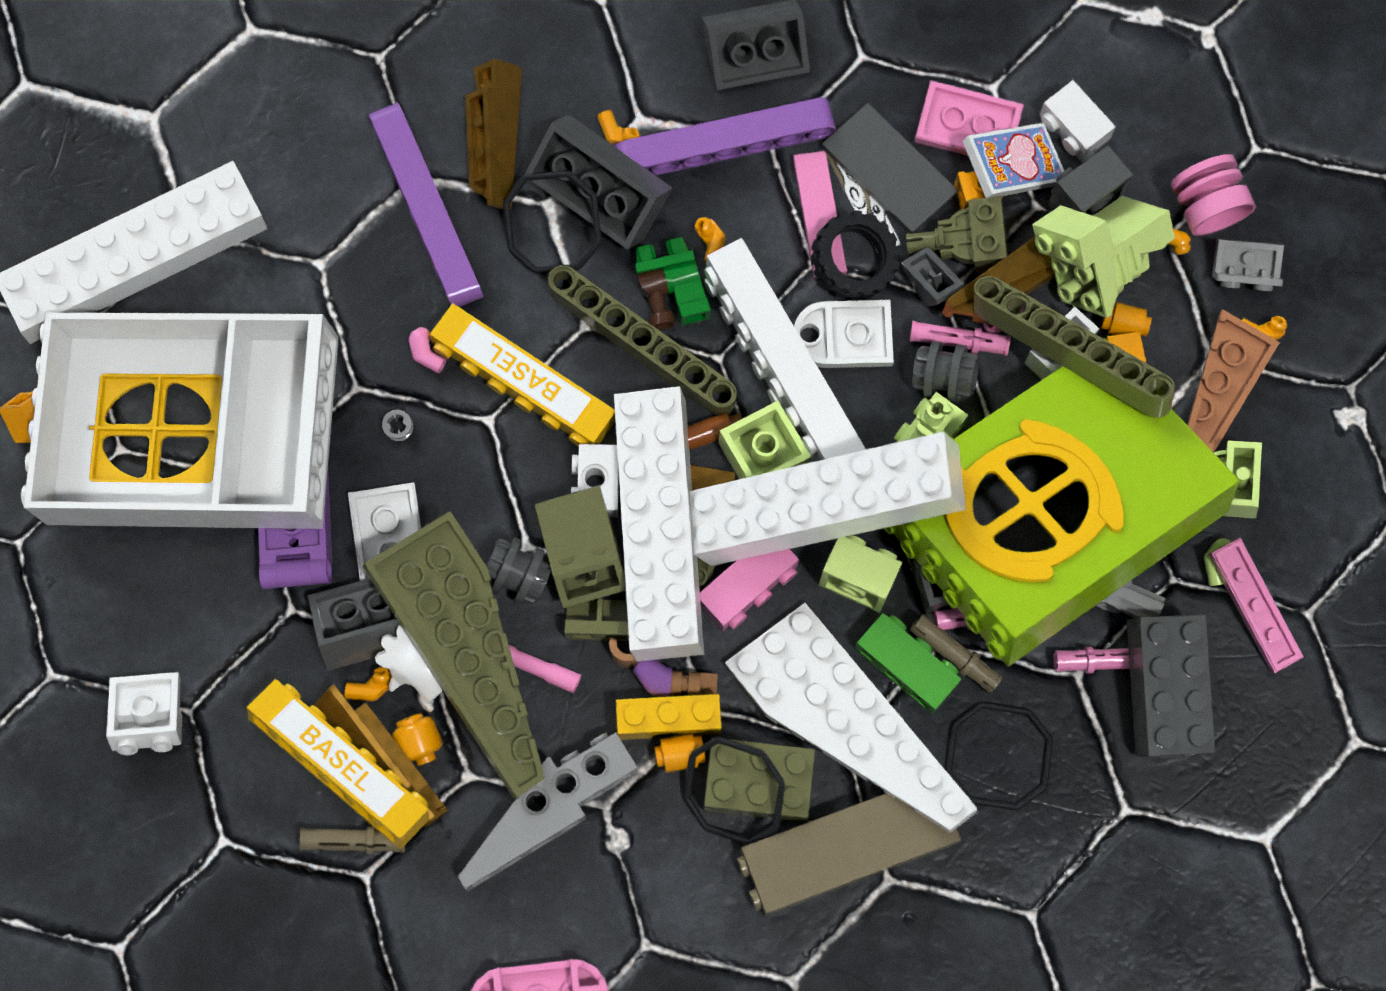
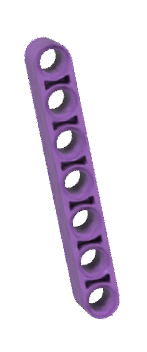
M815 98L628 139L617 143L614 147L656 176L823 139L835 133L836 127L828 99Z
M397 102L369 113L368 116L450 305L453 303L461 307L483 298L472 267L399 103Z

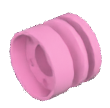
M1225 154L1203 160L1179 173L1171 182L1175 194H1179L1177 197L1178 203L1183 206L1191 205L1184 212V216L1194 236L1211 234L1232 226L1246 218L1256 208L1246 185H1236L1241 181L1243 175L1239 169H1236L1238 164L1233 155Z

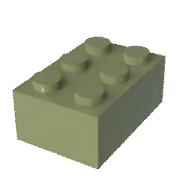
M732 740L763 750L785 782V791L780 820L806 823L809 814L815 749ZM721 744L710 748L704 812L773 819L778 783L761 757Z

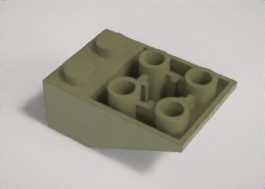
M600 485L535 503L552 574L563 608L626 590L625 565Z

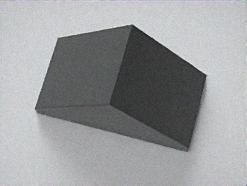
M928 246L901 262L903 270L924 307L938 305L965 287L964 283Z

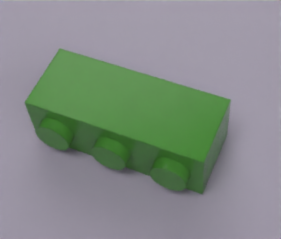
M882 613L857 642L854 649L932 715L961 681V678L957 676L959 671L949 661L945 659L940 661L931 654L933 649L923 639L911 637L905 631L907 627L901 620L893 615L888 617Z

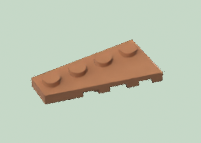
M1223 309L1218 317L1187 422L1190 429L1213 453L1280 343Z

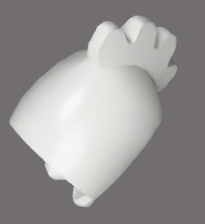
M401 625L396 628V637L389 634L382 637L381 645L385 650L376 654L375 661L380 666L390 669L392 677L389 690L391 692L403 684L412 685L418 691L417 699L424 710L432 712L434 710L433 699L443 690Z

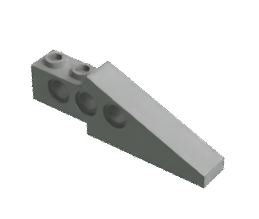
M607 733L601 734L589 743L591 748L581 754L576 750L560 760L562 765L556 768L550 757L544 761L542 768L545 779L517 797L458 876L467 892L585 821L586 816L580 807L638 773V767L617 733L611 736ZM594 759L603 761L606 766L604 772L597 776H593L586 771L587 764ZM570 777L574 779L576 787L571 793L563 794L557 790V783L561 778ZM534 795H541L546 799V805L541 811L533 812L527 807L529 798Z

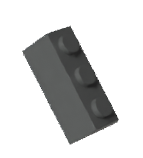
M796 0L702 17L706 48L717 90L810 72L803 12Z
M370 578L308 595L317 642L327 671L373 659L377 653L385 650L381 645V639L384 635L397 636L396 628L400 624Z

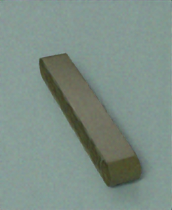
M560 265L551 270L548 276L549 292L558 304L674 387L680 386L682 393L710 413L717 416L726 412L729 415L734 410L737 391L731 381L571 267ZM560 280H568L572 283L565 290L558 289L555 286ZM588 298L598 302L593 308H585L581 305ZM613 317H619L624 320V324L619 327L609 326L607 322ZM638 336H646L651 340L646 346H638L633 342ZM668 354L673 355L677 361L672 365H665L660 361V358ZM697 373L704 380L699 384H691L686 380V377ZM724 392L730 397V400L726 403H718L713 399V396L716 393Z
M985 276L976 281L974 285L973 310L979 318L1148 416L1160 418L1170 412L1175 388L1173 380L1168 375L996 277Z

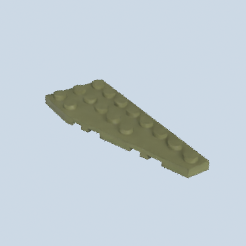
M451 511L367 561L362 567L500 779L515 799L544 780L545 776L535 739L532 738L529 728L526 706L522 702L518 687L520 684L506 633H503L498 614L497 600L493 596L490 585L491 578L488 568Z

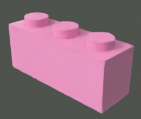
M790 549L737 560L700 592L701 609L722 632L729 626L734 630L748 617L745 614L747 610L754 604L759 608L773 595L770 592L772 588L779 582L784 586L798 573L795 568L798 566L799 559Z

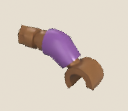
M610 637L609 649L612 660L621 667H635L633 672L648 693L656 697L681 696V692H688L687 696L717 693L718 674L689 672V676L682 675V671H672V667H666L659 660L637 662L632 653H622L618 649V640Z

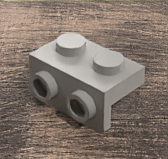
M1217 238L1212 278L1221 281L1220 286L1240 288V283L1253 284V289L1273 291V286L1283 285L1280 273L1284 245Z

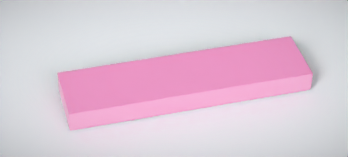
M825 151L793 155L810 256L813 254L811 246L817 237V233L830 219L837 217ZM839 234L833 240L831 252L833 261L839 271L847 275L842 240Z
M1237 538L1210 552L1208 555L1270 672L1276 673L1304 658L1241 538Z

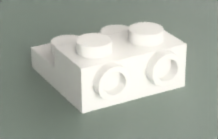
M178 672L110 678L107 739L112 751H117L122 755H133L137 753L139 748L151 747L156 752H168L172 749L173 745H181V678Z

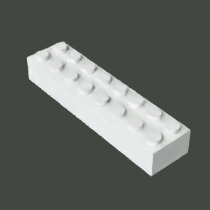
M231 161L0 272V292L21 334L31 344L40 340V327L42 324H45L46 313H95L266 230L267 227L234 161Z
M740 238L707 255L706 268L704 269L706 279L703 280L704 285L712 298L717 296L722 305L719 307L724 321L727 325L732 323L738 333L735 335L739 347L743 352L748 351L753 358L752 368L758 379H765L770 389L767 390L771 402H780L811 455L810 463L866 450L743 239Z
M680 386L614 394L630 652L637 662L704 655L697 556L694 555L690 505L692 479L686 400Z
M945 432L690 491L694 555L710 566L966 510L959 445Z

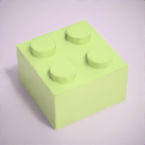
M779 401L720 430L718 443L739 479L807 464L811 460L810 453Z
M854 535L838 538L823 569L819 586L880 613L902 562L896 560L897 556L888 550L878 549V551L866 547V542Z

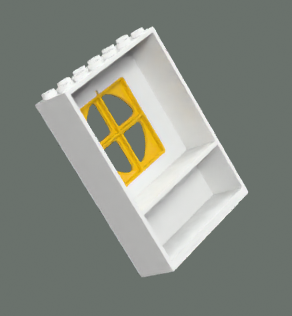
M46 313L45 324H42L40 327L41 356H38L36 361V371L39 375L38 385L33 390L32 395L35 411L34 420H31L29 424L30 453H27L25 457L27 481L21 491V501L24 508L47 525L323 529L339 336L323 314ZM145 384H153L155 386L152 419L148 424H109L106 422L109 409L125 393ZM179 384L200 395L211 411L210 422L205 425L166 424L165 412L169 386ZM107 437L149 438L147 471L143 477L136 478L117 469L110 462L103 447V442ZM165 438H208L209 444L206 452L192 467L172 477H160L162 443Z

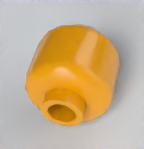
M422 712L396 723L398 728L393 731L392 737L410 761H416L417 766H421L436 759L434 752L442 747L443 741L432 717H423Z

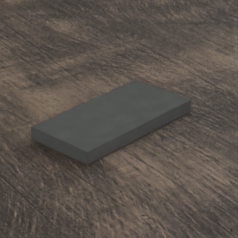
M869 103L822 143L821 148L910 234L917 232L958 193V190Z

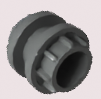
M933 341L930 347L921 346L917 350L914 361L913 387L923 390L924 397L930 399L937 390L948 392V400L958 403L961 396L970 397L975 391L979 357L974 353H968L967 345L957 344L954 353L944 352L943 342Z
M513 537L509 542L501 538L495 542L485 564L491 578L492 592L498 595L501 588L505 587L515 592L513 602L520 605L524 600L535 603L541 596L551 573L549 559L543 557L544 550L538 547L530 555L518 550L521 540Z

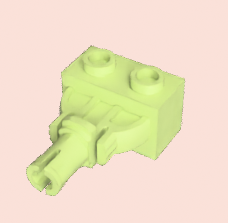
M935 392L930 400L926 397L923 398L914 411V414L917 415L911 425L905 422L894 439L901 442L940 432H945L954 439L965 424L968 414Z
M1228 441L1226 450L1214 452L1240 480L1229 511L1223 516L1256 518L1259 507L1262 443Z

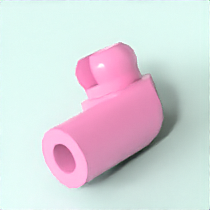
M419 327L411 332L408 339L412 357L417 363L439 374L446 364V359L430 350V332L424 327Z

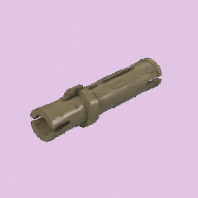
M923 613L911 626L909 631L923 639L935 651L953 663L954 666L960 669L959 673L962 676L967 675L989 694L1001 682L1003 676L980 660L978 653L975 651L972 653Z
M367 827V830L301 828L300 850L366 851V855H373L374 851L405 853V846L400 850L378 830H375L374 827Z

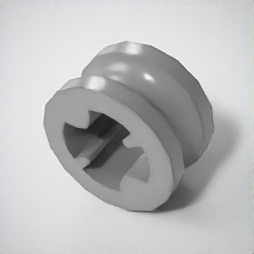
M392 410L384 416L382 429L391 440L403 441L412 434L413 422L406 412ZM397 418H403L402 423L406 427L403 432L398 430V434L392 433L393 428L390 422L393 419L397 422Z

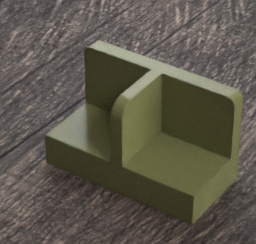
M603 597L567 607L565 620V638L567 640L609 641L610 637H613L618 641H629L627 600H603Z

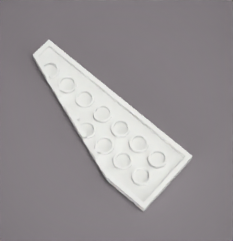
M806 603L802 604L725 662L726 668L768 719L776 724H781L792 731V734L822 750V753L866 781L869 780L879 786L893 798L896 797L906 803L915 812L945 831L951 833L977 813L976 806Z

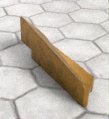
M492 59L473 68L476 91L465 95L469 187L474 192L483 195L487 199L486 204L489 206L503 209L504 200L512 191L514 184L522 68L502 60Z
M1033 237L948 298L942 314L945 317H950L953 313L972 316V321L985 323L986 321L979 318L973 310L974 285L976 281L985 276H993L1028 295L1055 277L1051 265V257L1039 253L1035 244L1036 238Z
M334 684L328 688L314 704L325 715V721L333 728L336 726L342 728L350 736L351 743L359 750L361 748L368 750L376 758V764L386 772L389 769L401 779L402 787L409 793L417 792L428 803L427 808L429 809V820L424 825L425 827L431 825L448 811L366 702L354 711Z

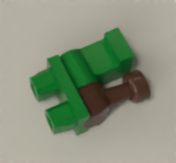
M682 237L666 241L668 256L656 258L653 245H644L636 248V279L642 296L648 298L653 314L648 319L649 324L659 331L676 325L674 313L666 310L664 296L669 294L674 296L681 326L710 320L711 309L703 290L693 250L688 251Z

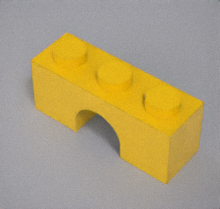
M719 694L616 700L617 729L620 740L649 739L654 735L665 733H692L693 736L720 735Z

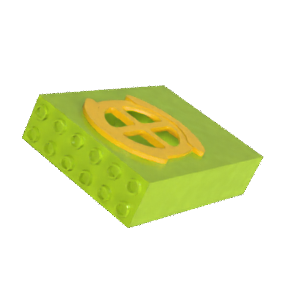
M1062 366L953 439L959 445L966 510L883 529L888 534L893 533L900 541L903 552L910 559L915 558L921 565L926 579L940 587L946 602L952 608H958L965 616V622L970 630L975 634L979 633L987 642L990 653L996 659H1002L1009 667L1228 513L1240 480L1172 409L1167 415L1160 418L1148 416ZM1042 455L1062 461L1068 470L1038 491L1031 492L1007 468L1006 462L1020 456ZM993 473L1018 498L1019 503L988 525L983 526L974 518L973 498L983 478L987 474ZM1079 481L1084 484L1088 492V511L1079 529L1075 533L1069 534L1044 509L1043 503L1071 483ZM1032 515L1053 537L1056 545L1053 548L1039 552H1016L1000 547L994 542L993 537L1023 516Z

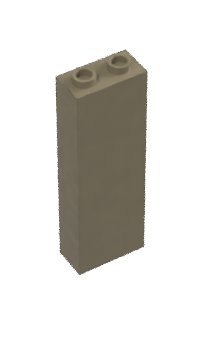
M886 793L741 847L742 857L737 858V862L743 877L750 876L754 889L749 891L756 911L762 909L764 916L956 845L961 841L957 828L949 833L915 812L906 803Z

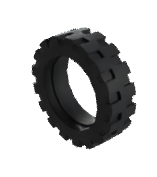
M855 210L850 214L848 212L840 213L837 217L830 219L820 229L812 243L811 250H813V254L810 256L811 265H814L816 269L813 272L816 278H820L823 282L822 286L827 291L832 290L835 292L834 296L838 298L849 297V301H858L860 298L864 300L869 299L891 283L895 277V272L899 269L900 262H898V257L901 254L900 247H897L895 243L897 241L894 232L890 233L887 229L889 227L887 223L878 221L876 219L877 216L868 213L865 215L859 210ZM853 231L863 234L873 243L878 252L879 267L872 278L859 281L848 278L839 271L833 261L831 252L833 240L837 235L842 232Z

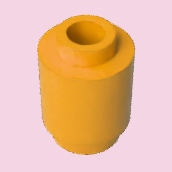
M1116 302L1112 315L1108 318L1103 317L1101 329L1108 330V334L1111 335L1139 332L1140 335L1147 337L1152 317L1146 316L1147 309Z
M691 733L660 739L661 746L654 747L657 766H664L666 773L688 769L689 755L692 751L703 745L702 736L693 737ZM705 752L696 757L695 768L700 763H706Z

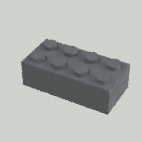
M566 115L551 123L524 174L557 171L573 172L597 195L601 231L626 249H630L645 239L673 189L571 115ZM570 178L532 180L539 187L593 224L591 197Z
M1206 615L1139 617L1127 620L1135 756L1215 753Z

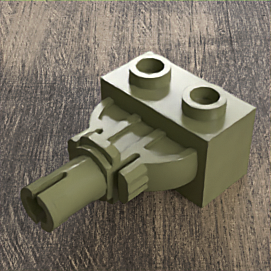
M1001 196L968 200L969 208L956 212L950 219L938 220V228H935V231L906 233L908 254L917 253L928 246L932 251L938 250L941 253L942 259L954 258L961 263L975 265L977 274L986 272L1008 256Z

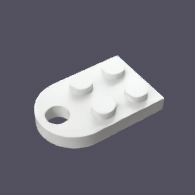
M890 300L817 302L806 307L795 321L794 328L799 336L805 328H813L819 334V338L814 342H806L802 339L817 367L893 366Z

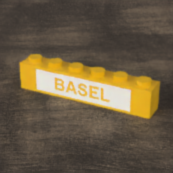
M453 303L430 333L431 341L434 345L433 350L445 359L452 357L460 362V368L470 376L476 377L480 375L488 381L486 384L493 391L500 395L507 393L515 399L514 403L527 413L534 411L542 416L541 421L547 427L554 431L560 428L570 435L568 439L578 447L579 444L599 445L616 421L613 408Z
M275 679L246 707L249 721L401 850L429 820V809L427 808L428 803L417 792L409 793L402 787L401 779L389 769L386 772L376 764V758L365 748L359 750L351 743L350 736L339 726L333 728L325 721L326 717L320 709L314 705L308 707L300 700L301 695L293 686L288 683L284 686Z

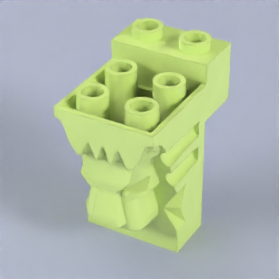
M1121 196L1093 216L1060 205L1032 224L1036 238L1035 244L1039 253L1051 257V265L1055 273L1061 301L1105 318L1112 315L1116 298L1124 290V285L1128 282H1133V279L1140 277L1141 273L1149 269V252L1163 249L1169 242L1175 239L1169 210L1125 196Z

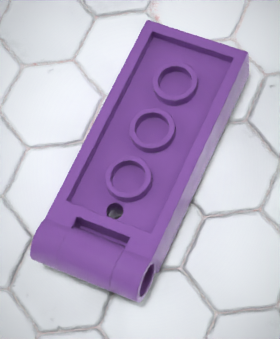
M328 472L323 529L258 528L259 579L262 589L331 583L332 542Z

